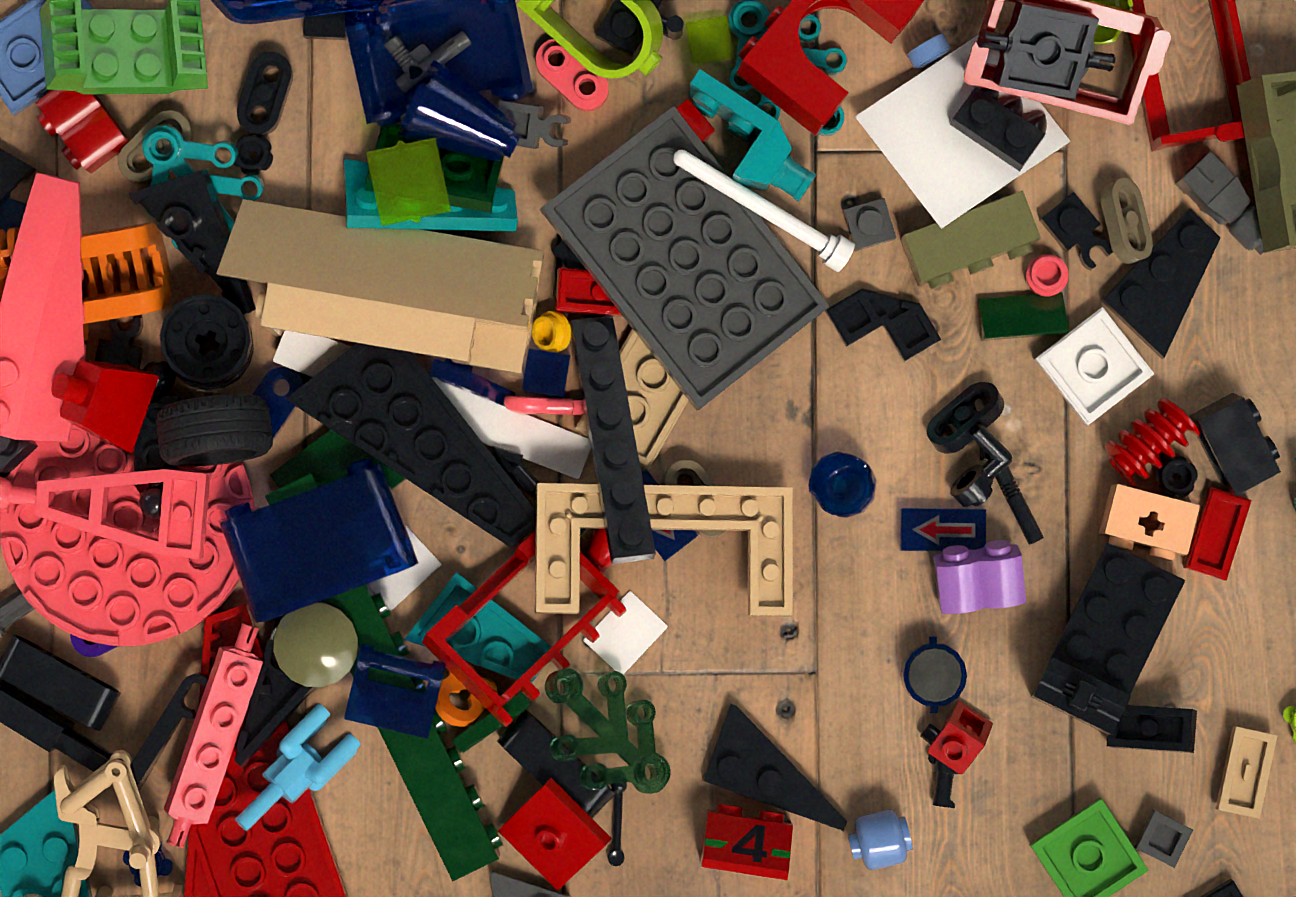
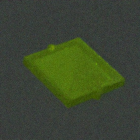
M436 138L407 144L403 141H398L396 146L366 152L381 226L410 220L414 223H419L421 218L451 212Z

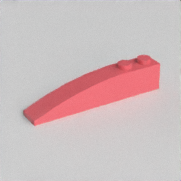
M37 172L34 178L0 302V436L15 440L68 442L73 424L60 417V409L64 400L55 398L52 395L51 387L54 378L59 373L73 376L77 363L80 360H87L83 328L85 305H83L82 301L84 272L80 239L82 238L80 182Z

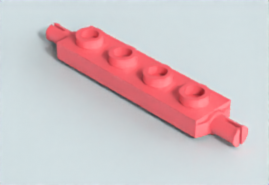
M241 623L242 626L235 646L219 647L164 806V810L175 819L169 838L166 841L170 845L184 848L191 824H208L263 661L251 652L257 632L259 631V628L256 626Z

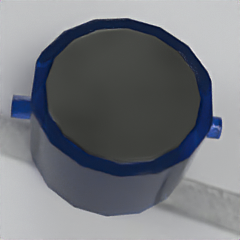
M929 636V644H921L908 653L902 663L900 676L903 688L910 698L922 705L930 706V713H938V706H946L960 696L965 688L967 672L965 662L958 652L947 645L937 644V636Z

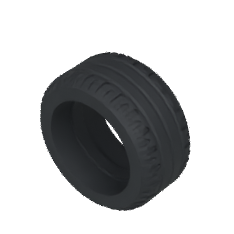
M224 394L186 399L164 406L156 417L161 458L173 466H210L240 462L263 456L273 446L270 408L268 403L257 395Z

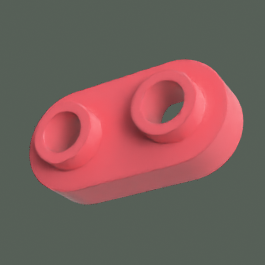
M554 39L546 41L539 47L536 54V66L539 74L575 108L589 112L599 109L606 102L609 93L606 78L595 75L587 70ZM553 53H561L565 60L560 66H552L549 63V57ZM585 81L592 82L596 87L595 91L590 95H584L579 90L580 85Z

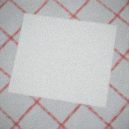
M979 35L855 116L941 229L1071 142L1039 101L1021 97L1023 104L1022 118L1026 120L1031 116L1045 113L1047 129L1043 140L1020 172L950 125L953 117L973 89L980 87L967 84L963 77L972 45ZM989 49L986 63L997 65L1000 57L999 50ZM999 91L998 102L1002 104L1007 100L1019 98V96Z

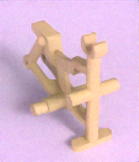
M117 750L113 752L109 761L75 787L69 778L66 765L59 766L54 775L58 817L62 821L79 824L80 835L77 861L75 865L69 866L65 871L61 897H79L81 880L90 876L96 861L98 846L130 851L129 863L133 868L139 869L142 895L117 897H184V884H175L173 892L159 893L155 854L160 847L161 841L159 836L160 822L154 816L147 817L130 767L132 759L127 751ZM113 784L128 828L99 823V809L90 804L89 801ZM101 886L98 888L95 897H113L114 893L109 886ZM30 893V894H27V895H25V896H23V897H42V896L39 895V894H36V893Z

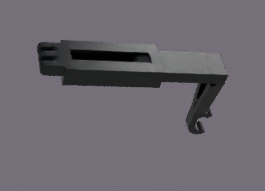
M194 673L182 681L167 708L134 758L130 767L138 791L143 787L182 718H195V709L188 708L184 703V698L193 683H200L205 689L209 679L208 675ZM0 678V723L48 752L57 749L93 772L110 760L113 753L72 729L75 725L73 721Z

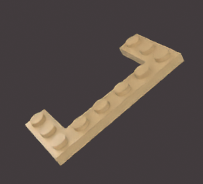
M536 484L535 613H579L580 528L605 529L597 484ZM644 485L652 529L748 531V616H793V488Z

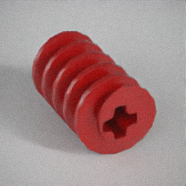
M1161 398L1157 401L1160 413L1150 408L1144 412L1146 423L1138 419L1131 422L1133 434L1126 430L1120 431L1118 439L1121 446L1111 440L1105 444L1108 460L1112 467L1131 488H1136L1132 477L1134 473L1144 479L1150 477L1145 466L1148 462L1158 469L1163 466L1158 455L1160 452L1171 458L1176 456L1172 447L1174 441L1183 447L1189 445L1185 436L1186 431H1190L1198 437L1201 436L1197 426L1184 410L1168 399Z

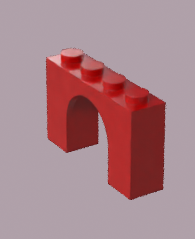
M792 0L785 9L778 5L764 23V26L768 28L760 40L752 36L739 52L738 57L742 59V62L736 74L816 136L839 109L849 92L807 58L799 39L800 22L816 11L839 9L853 14L892 44L915 16L924 0Z

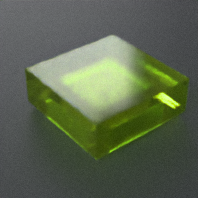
M727 15L686 22L692 66L734 59Z

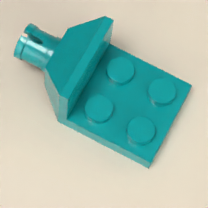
M699 69L690 83L689 97L694 100L693 104L701 114L710 119L717 115L729 123L728 131L745 142H748L750 138L755 140L733 173L732 179L748 189L767 190L770 184L774 187L777 186L799 202L817 174L804 168L790 156L792 148L780 122Z

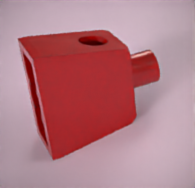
M80 360L76 365L73 376L59 373L54 378L51 392L55 398L64 400L60 409L61 418L105 443L132 453L159 376L129 365Z

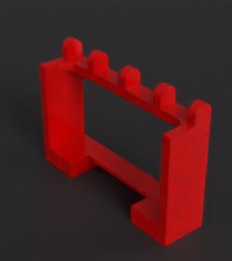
M535 531L517 547L514 555L460 606L456 605L436 623L426 633L422 641L426 648L505 727L513 719L503 707L520 690L534 701L540 695V692L530 681L550 661L564 672L570 666V663L560 652L580 632L592 643L600 637L597 630L590 623L606 607L618 617H621L626 612L625 606L616 598L620 591L580 552V580L600 601L507 691L499 696L447 642L535 559Z

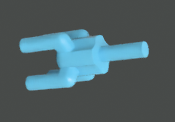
M320 703L280 741L277 749L278 758L262 773L269 785L235 818V821L245 831H248L281 797L290 803H294L308 788L313 791L320 790L357 753L361 743L351 733L324 759L307 744L327 723L326 719L330 716L328 710Z

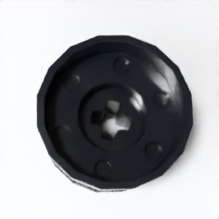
M208 293L192 295L175 304L164 318L160 332L162 354L174 374L190 387L205 391L225 389L240 380L250 367L254 353L251 329L240 309L226 298ZM211 335L215 336V342L219 349L217 352L209 350L206 355H203V349L199 341L201 339L208 341Z

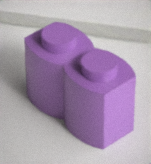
M994 540L977 550H968L965 546L955 545L943 549V553L933 555L938 603L942 614L968 613L983 608H1006L1026 603L1022 555L1017 544H1010L1006 540Z

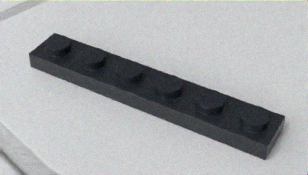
M613 316L571 320V337L611 564L654 559L656 555Z

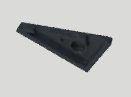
M207 168L129 193L130 199L136 205L141 204L159 222L156 227L166 237L175 241L178 250L201 274L206 272L223 290L221 295L237 306L243 315L251 313L256 309L246 280L216 274L230 237V232Z
M284 600L278 604L276 610L277 617L270 640L267 641L265 647L264 661L249 704L251 705L243 731L241 730L237 742V752L234 761L241 767L248 763L316 688L305 687L292 681L279 668L273 652L274 634L280 620L293 609Z
M730 703L703 781L844 831L847 820L736 705Z

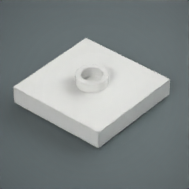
M1103 307L1034 359L1085 426H1088L1154 375V372Z

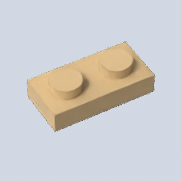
M1236 726L1232 727L1215 809L1260 819L1277 735Z

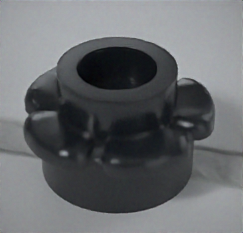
M247 134L238 139L236 144L238 157L234 165L240 167L242 173L258 175L261 170L266 171L269 169L273 162V155L270 152L272 146L265 137H255L252 134ZM255 151L257 153L256 158L251 159L249 153Z
M1169 457L1166 463H1162L1163 466L1160 469L1157 468L1155 476L1156 480L1160 483L1159 489L1163 494L1169 497L1175 495L1184 497L1194 490V483L1198 478V473L1192 463H1188L1184 457ZM1174 473H1178L1180 475V479L1178 481L1173 480Z

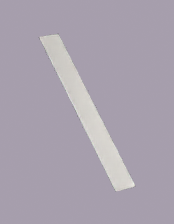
M284 331L273 362L314 377L352 347L326 337ZM433 379L483 443L522 454L526 460L570 477L580 478L591 449L589 438L532 416L512 412L501 404Z

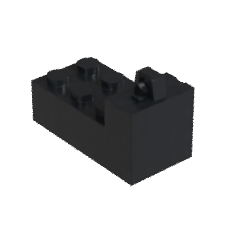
M1107 543L1035 688L1032 698L1107 735H1113L1130 700V694L1186 580Z

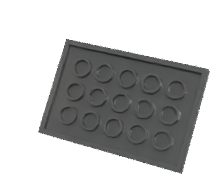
M672 106L542 206L540 211L696 411H698L830 306L758 214L674 163V153L678 150H686L727 175L678 110Z

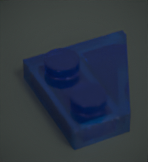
M448 358L445 359V362L434 359L429 375L434 380L444 382L502 406H505V396L516 394L505 387L472 373L473 366L455 363Z

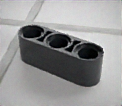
M13 634L0 657V678L97 731L102 729L121 695V692L37 644Z
M525 710L497 740L539 783L544 785L552 778L592 819L616 794L528 710Z

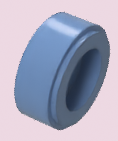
M940 34L910 51L907 57L913 67L919 69L946 54L951 46L944 34Z

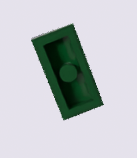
M1063 292L1050 297L1031 294L978 299L981 341L1064 335L1069 332Z

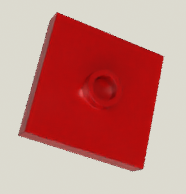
M552 778L498 829V832L557 891L612 839Z

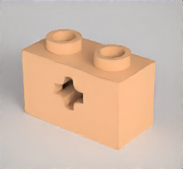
M1120 484L1111 485L1099 535L1109 537L1108 543L1118 548L1133 551L1134 544L1149 547L1150 556L1174 561L1175 555H1188L1200 505ZM1151 514V521L1158 524L1157 529L1148 531L1145 535V527L1138 525L1139 519L1148 517Z

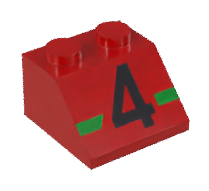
M718 803L717 811L707 809L700 855L701 867L788 880L793 824L784 821V813L760 810L759 817L742 815L743 807Z

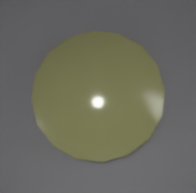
M308 602L293 608L280 620L274 634L273 652L279 668L292 681L305 687H325L340 681L351 670L359 656L358 636L352 621L340 609L328 602Z

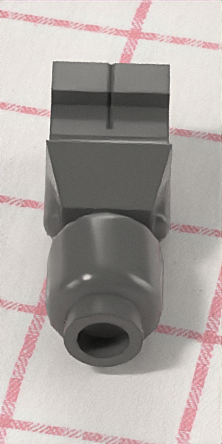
M1211 151L1208 152L1175 185L1197 204L1200 211L1212 217L1218 224L1226 225L1230 223V234L1245 249H1255L1261 255L1264 253L1257 207L1254 205L1247 206L1251 201L1238 177Z

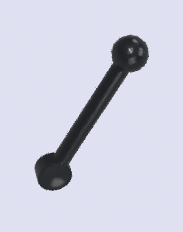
M616 777L611 781V789L616 793L614 795L612 850L608 853V861L612 866H620L625 859L624 853L621 850L623 792L627 789V782L622 777Z

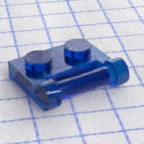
M362 643L344 719L428 739L446 663L433 660V663L429 664L374 651L375 646ZM370 667L428 681L426 693L369 680Z

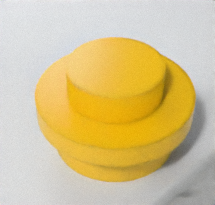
M559 311L544 312L533 323V340L540 349L549 353L564 351L571 339V328L567 318Z

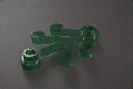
M565 668L549 674L545 682V692L549 699L556 704H566L599 736L590 738H576L573 735L558 736L551 743L550 750L552 756L557 761L565 762L583 755L617 753L629 766L606 768V766L600 763L586 765L580 773V781L583 787L588 790H597L606 787L607 784L632 783L639 792L644 794H653L661 791L670 779L671 769L668 761L656 753L653 720L656 715L654 705L650 701L643 699L630 703L626 710L624 692L627 688L626 678L618 671L607 672L599 677L597 687L600 694L607 698L608 720L582 695L583 680L577 671ZM610 678H612L616 684L614 692L609 688L608 683ZM558 680H559V681L562 683V685H563V693H562V694L559 693L558 688H557V681H558ZM639 706L644 710L643 720L639 718L637 713ZM627 719L632 725L637 726L638 749L629 741ZM563 741L569 746L568 755H565L562 751ZM646 766H647V767L649 768V770H650V778H649V780L647 779L646 774H645V767H646ZM593 770H595L598 773L599 778L597 784H595L591 778V773Z

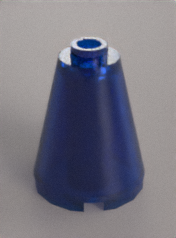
M433 60L426 71L429 73V76L425 83H420L402 120L400 125L402 128L397 136L408 141L499 162L502 155L510 158L521 135L514 132L517 124L447 66Z

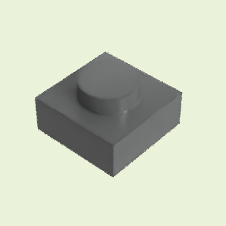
M885 198L843 210L851 240L855 243V252L896 239Z
M1152 809L1134 848L1175 868L1193 829Z

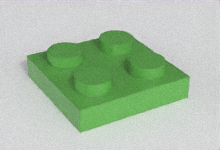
M1101 798L1093 801L1029 844L1063 897H1110L1149 871Z

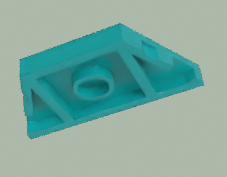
M55 790L0 834V892L2 897H23L30 893H36L42 897H61L65 871L69 866L76 864L80 838L76 823L65 822L59 819ZM89 878L81 880L79 897H93Z

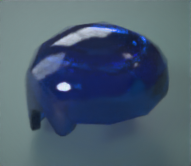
M837 451L822 456L812 467L808 486L809 492L815 497L825 512L838 517L849 518L863 513L873 502L877 480L871 467L861 457Z

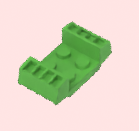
M46 0L39 10L46 90L77 91L81 94H169L179 90L208 89L200 0H168L165 10L82 9L81 0Z

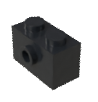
M1231 393L1189 416L1200 431L1201 436L1198 439L1225 491L1238 496L1281 472L1275 461L1280 458L1279 452L1269 436L1263 437L1257 424L1261 421V416L1251 399L1245 400L1244 397Z

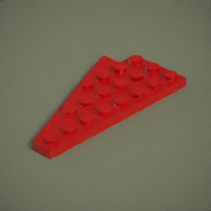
M243 604L205 618L201 673L210 676L219 647L235 646L242 626L241 623L255 626L248 604ZM257 633L251 652L264 661V650ZM200 684L199 705L205 690L202 684ZM249 704L208 824H191L189 829L184 897H348L311 789L308 788L294 803H290L281 797L248 831H245L235 821V818L269 785L262 773L278 758L277 749L280 741L291 731L288 720H286L248 763L241 767L234 759L237 752L236 746L241 730L243 731L251 705Z

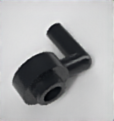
M982 423L976 425L969 435L991 458L983 465L977 464L967 469L952 485L950 494L963 507L979 506L984 503L992 494L993 489L991 486L994 477L1012 462V454Z

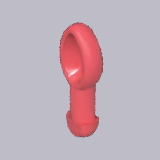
M510 395L504 398L505 407L519 414L583 415L585 412L582 399Z

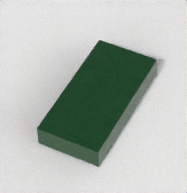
M521 691L503 708L513 719L529 708L532 701ZM489 713L455 737L452 742L460 753H464L503 725Z

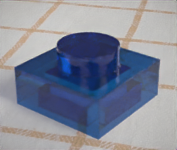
M529 349L522 391L564 398L571 355Z

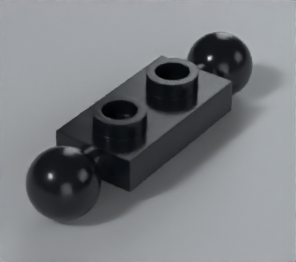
M155 360L148 363L143 369L158 375L159 379L135 443L134 471L165 468L180 469V466L169 465L161 458L156 425L157 414L164 406L181 401L179 396H167V391L175 383L176 375L166 361ZM163 482L148 483V488L140 496V509L149 518L160 519Z

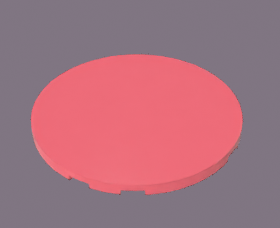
M72 425L68 442L35 441L38 447L12 470L6 479L15 487L37 489V481L134 472L135 446L131 453L105 443L77 426ZM242 461L210 466H180L182 470L211 473L204 556L201 559L157 555L35 516V506L11 503L7 508L0 510V543L9 573H11L25 599L38 613L55 626L81 639L110 646L132 647L158 643L181 635L200 624L223 604L239 582L248 563L255 535L256 511L251 482ZM148 483L109 487L106 523L158 539L160 519L147 517L141 511L139 505L140 496L148 488ZM91 488L55 491L53 506L89 517Z

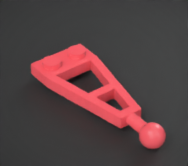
M165 468L37 481V489L15 487L8 479L0 476V510L7 508L11 503L35 506V516L157 555L201 559L204 556L211 473ZM163 482L158 539L106 523L109 487ZM91 488L89 517L53 506L55 491Z

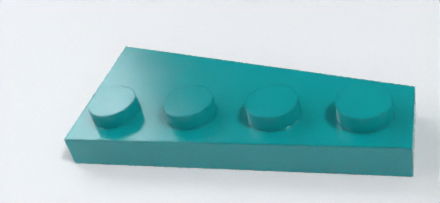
M344 158L343 177L346 228L516 231L518 216L515 190L498 187L491 213L399 196L395 197L396 205L394 207V198L391 197L390 199L389 194L386 197V194L365 190L366 178L371 163Z

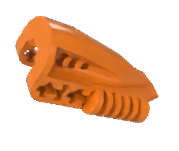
M154 223L82 234L80 246L84 279L82 280L83 305H85L84 341H87L89 335L88 323L151 313L168 306L171 299L169 262L162 236ZM19 227L9 228L7 234L4 230H0V302L20 230Z

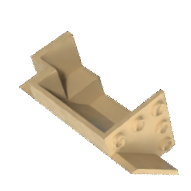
M243 199L216 274L268 284L266 293H259L255 316L256 318H261L260 326L276 337H282L284 331L297 332L448 358L455 363L505 371L508 377L524 379L532 338V326L535 321L539 298L537 292L545 251L421 229L346 228L345 216Z

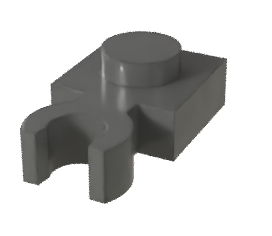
M499 100L494 143L536 149L539 148L541 137L545 143L552 147L568 145V140L557 138L553 133V128L557 123H571V118L567 115L557 114L543 119L544 106Z

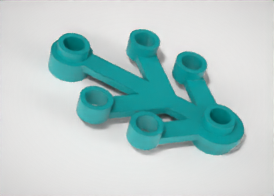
M741 0L732 7L729 13L728 23L730 30L739 38L735 68L730 73L729 84L738 93H745L753 87L749 83L746 86H738L734 81V76L742 62L738 54L752 36L760 40L768 30L764 23L770 14L766 6L758 0ZM746 14H752L756 17L757 24L752 28H747L741 22L742 17ZM808 15L800 22V25L806 21L812 22L816 27V32L812 35H805L801 32L799 26V39L804 42L814 41L821 31V23L818 18ZM802 48L807 58L816 67L822 68L827 74L837 75L846 66L847 57L839 48H829L826 51ZM831 54L838 55L841 58L842 64L838 68H831L827 65L826 58ZM761 94V101L757 104V107L772 106L776 112L774 118L778 120L780 108ZM841 106L833 115L834 124L830 127H823L818 133L819 135L832 136L841 129L844 122V112Z
M159 125L147 132L142 143L146 159L153 164L151 185L169 180L170 170H172L176 177L195 172L185 158L212 161L217 167L227 168L238 157V150L230 141H220L216 145L185 141L182 134L176 128L169 125ZM164 138L170 141L172 145L170 153L160 151L158 148V141ZM225 147L230 150V161L224 162L218 158V148ZM209 174L216 193L240 196L241 199L255 201L264 192L263 180L254 174L246 175L242 179ZM246 181H252L257 185L258 192L256 195H249L244 191V183ZM219 202L231 234L235 221ZM172 240L173 246L178 250L175 241Z

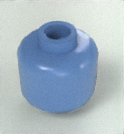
M883 810L858 817L854 824L856 833L848 834L853 859L862 858L864 865L869 870L901 864L907 858V851L913 850L905 816L898 818V815L893 810Z

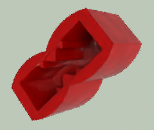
M51 90L35 102L42 112L36 116L38 121L50 136L53 137L57 133L67 145L61 151L76 170L83 166L86 171L92 174L120 153L121 149L130 141L96 94Z

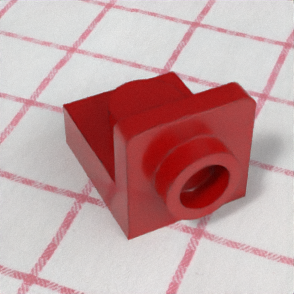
M958 700L949 711L942 730L929 746L928 753L958 774H963L984 748L993 723Z

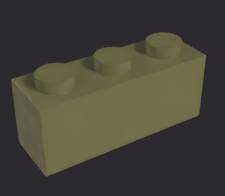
M1023 191L969 210L942 229L937 223L907 233L900 240L917 285L921 286L928 283L932 290L955 281L952 274L968 268L970 275L989 269L994 266L992 259L1004 254H1008L1009 260L1033 252L1031 244L1036 243L1041 239L1025 194Z

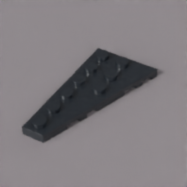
M357 343L286 398L288 402L508 547H513L535 529L536 510L412 352Z

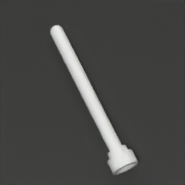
M678 150L674 153L673 161L677 166L816 249L818 256L823 259L822 263L839 272L848 262L855 248V243L842 235L837 237L832 234L825 236L686 150Z

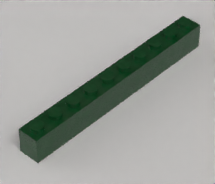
M310 473L265 495L316 602L333 604L353 623L360 649L359 656L355 660L350 672L452 882L498 860L500 857L498 848L503 846L502 839L494 823L486 825L480 814L479 809L485 807L484 802L475 784L467 787L460 771L466 769L465 763L456 746L448 748L442 733L448 730L447 726L438 715L436 709L430 710L423 694L429 692L420 671L416 669L411 672L404 656L410 654L409 648L401 632L392 633L386 618L392 615L382 593L379 592L374 595L367 579L373 577L364 556L360 554L355 557L348 541L354 539L353 533L345 517L336 518L329 504L336 499L326 478L318 480L315 473Z

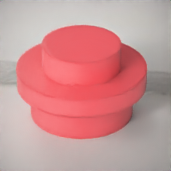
M1043 254L1037 256L1030 262L1026 270V281L1029 288L1040 296H1054L1060 293L1068 282V268L1064 261L1055 255Z

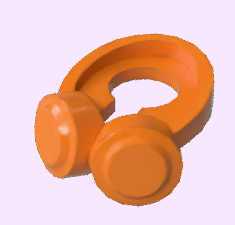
M467 662L475 670V667ZM448 670V677L441 682L435 692V709L438 715L450 725L458 727L471 725L484 712L485 707ZM481 677L498 694L496 683L489 677ZM468 690L469 698L467 702L469 703V709L460 710L451 703L449 694Z

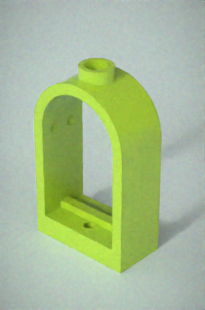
M520 0L517 3V6L581 65L600 77L621 78L637 70L647 77L663 59L658 54L663 40V24L657 8L650 0H620L636 15L643 30L642 49L638 57L632 63L627 64L613 62L597 51L550 8L555 0Z

